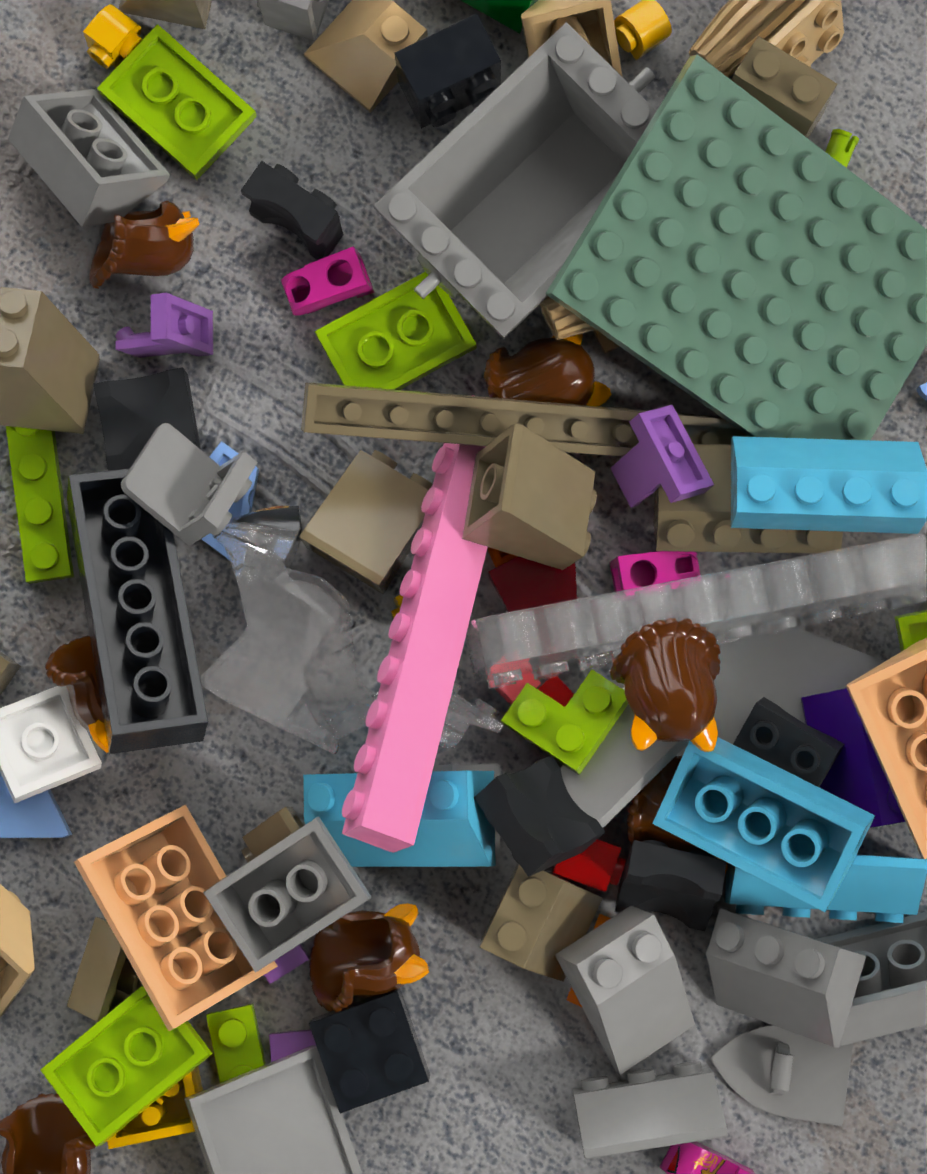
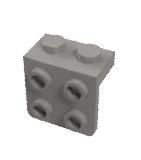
M163 423L155 429L121 482V488L126 495L190 546L210 533L214 536L218 535L227 526L232 518L229 509L233 502H238L251 487L252 481L248 478L258 462L245 451H242L219 466L171 424Z

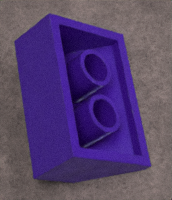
M847 688L801 697L805 723L845 744L819 788L875 815L870 828L906 822Z

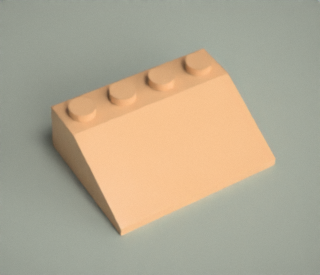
M927 638L916 642L846 685L923 859L927 858Z
M186 805L74 861L168 1031L178 1027L278 967L275 961L255 973L204 895V891L225 878L226 874Z

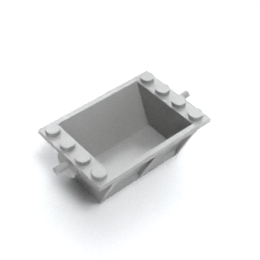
M567 22L559 28L373 205L374 209L419 253L417 260L428 276L414 288V291L422 299L437 286L453 298L460 294L504 339L548 297L546 295L547 290L656 113V110L639 94L655 78L654 73L646 67L628 83Z

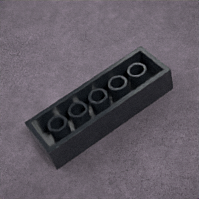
M129 469L69 475L67 504L109 754L201 742L204 740L208 725L174 534L123 492L121 482Z

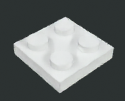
M55 686L0 708V773L14 804L101 769L102 762L90 736L74 715L66 686Z

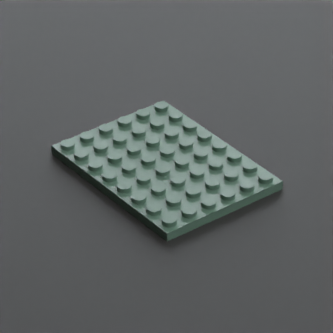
M696 54L690 56L547 290L546 295L749 437L871 440L927 345V229Z

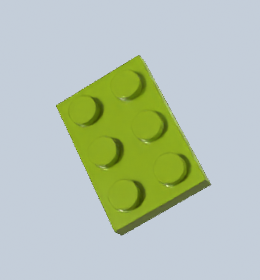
M158 24L97 87L99 93L196 180L208 170L257 117L256 111Z
M426 271L315 331L319 342L344 386L401 390L477 348L476 342L449 294L437 286L422 299L414 291V288L428 276Z
M142 985L40 1070L97 1147L107 1142L213 1053L189 1021L168 1031Z

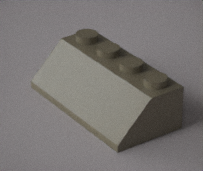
M693 444L714 483V486L704 494L670 503L662 486L655 491L653 527L656 551L841 554L843 531L731 528V445Z

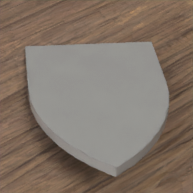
M770 1024L751 1029L734 1037L710 1057L725 1082L739 1096L755 1107L773 1115L836 1126H842L853 1043L833 1048L832 1046Z

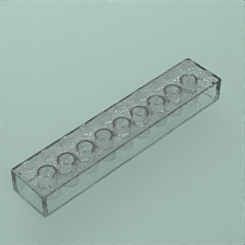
M927 533L476 618L468 625L466 633L475 683L487 681L488 688L495 689L514 685L517 681L523 680L522 674L532 672L534 680H542L560 676L562 673L570 671L569 665L578 664L580 672L606 667L607 664L613 663L615 656L621 653L620 647L627 637L635 631H640L643 626L653 624L660 619L665 621L668 618H676L678 622L685 618L691 619L694 624L699 623L701 627H706L708 632L716 637V643L721 645L753 635V629H757L758 637L797 627V621L801 620L802 628H808L842 618V612L845 613L846 620L872 615L873 612L887 609L886 603H888L889 611L917 606L918 603L927 602Z

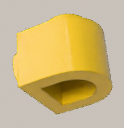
M641 0L614 20L618 44L626 52H631L635 60H638L662 44L672 33L671 23L667 14L655 0Z
M112 4L105 6L83 31L89 48L87 53L95 62L106 69L110 65L116 68L143 40L140 37L141 26Z

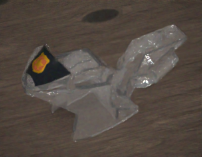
M299 506L264 508L231 519L218 535H213L212 537L224 546L238 583L247 628L201 676V685L227 703L326 751L336 754L339 750V739L366 726L367 712L378 696V692L373 694L361 682L357 672L349 603L346 597L323 577L290 569L301 543L299 536L302 533V523ZM454 682L439 747L446 749L449 746L456 747L469 725L500 733L504 727L502 723L496 720L500 712L479 698H476L473 704L457 695L461 686Z

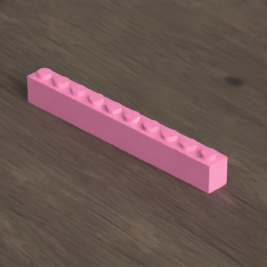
M443 443V446L438 450L433 460L432 471L436 472L433 485L427 491L422 502L421 510L425 513L422 527L415 534L411 544V553L414 554L411 570L406 573L400 586V595L403 596L400 612L396 614L391 622L388 633L389 638L392 639L389 654L382 661L377 674V681L381 685L377 699L371 704L366 716L365 723L369 727L366 742L359 749L354 761V771L358 772L354 788L348 793L342 807V816L346 818L342 830L343 835L392 853L411 847L415 843L488 548L487 546L462 539L475 457L485 446Z

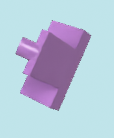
M169 293L152 294L151 332L134 333L130 327L120 329L115 335V338L118 340L116 341V350L138 358L188 353L197 357L213 355V311Z
M673 405L638 413L629 422L639 443L615 463L611 470L630 508L638 506L660 486L663 487L670 503L704 494L714 486Z

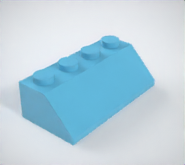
M732 436L731 528L918 534L927 522V468L919 442Z
M717 737V742L712 752L701 751L689 741L652 824L826 912L852 865L875 815Z
M432 771L415 843L413 846L395 853L342 834L346 819L342 816V807L348 793L354 788L357 773L303 775L305 824L319 816L352 867L496 866L495 828L488 822L483 810L474 799L494 779V771Z
M857 854L827 909L829 910V919L857 920V912H875V921L903 923L904 914L917 915L927 876V859ZM728 863L725 902L736 904V913L764 915V906L783 907L782 916L810 918L811 909H817Z

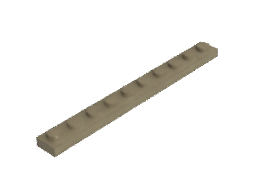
M305 382L301 430L307 433L487 446L511 425L518 423L524 425L564 452L623 457L639 443L629 422L638 413L649 410ZM677 413L693 444L731 445L732 436L749 437L720 416Z

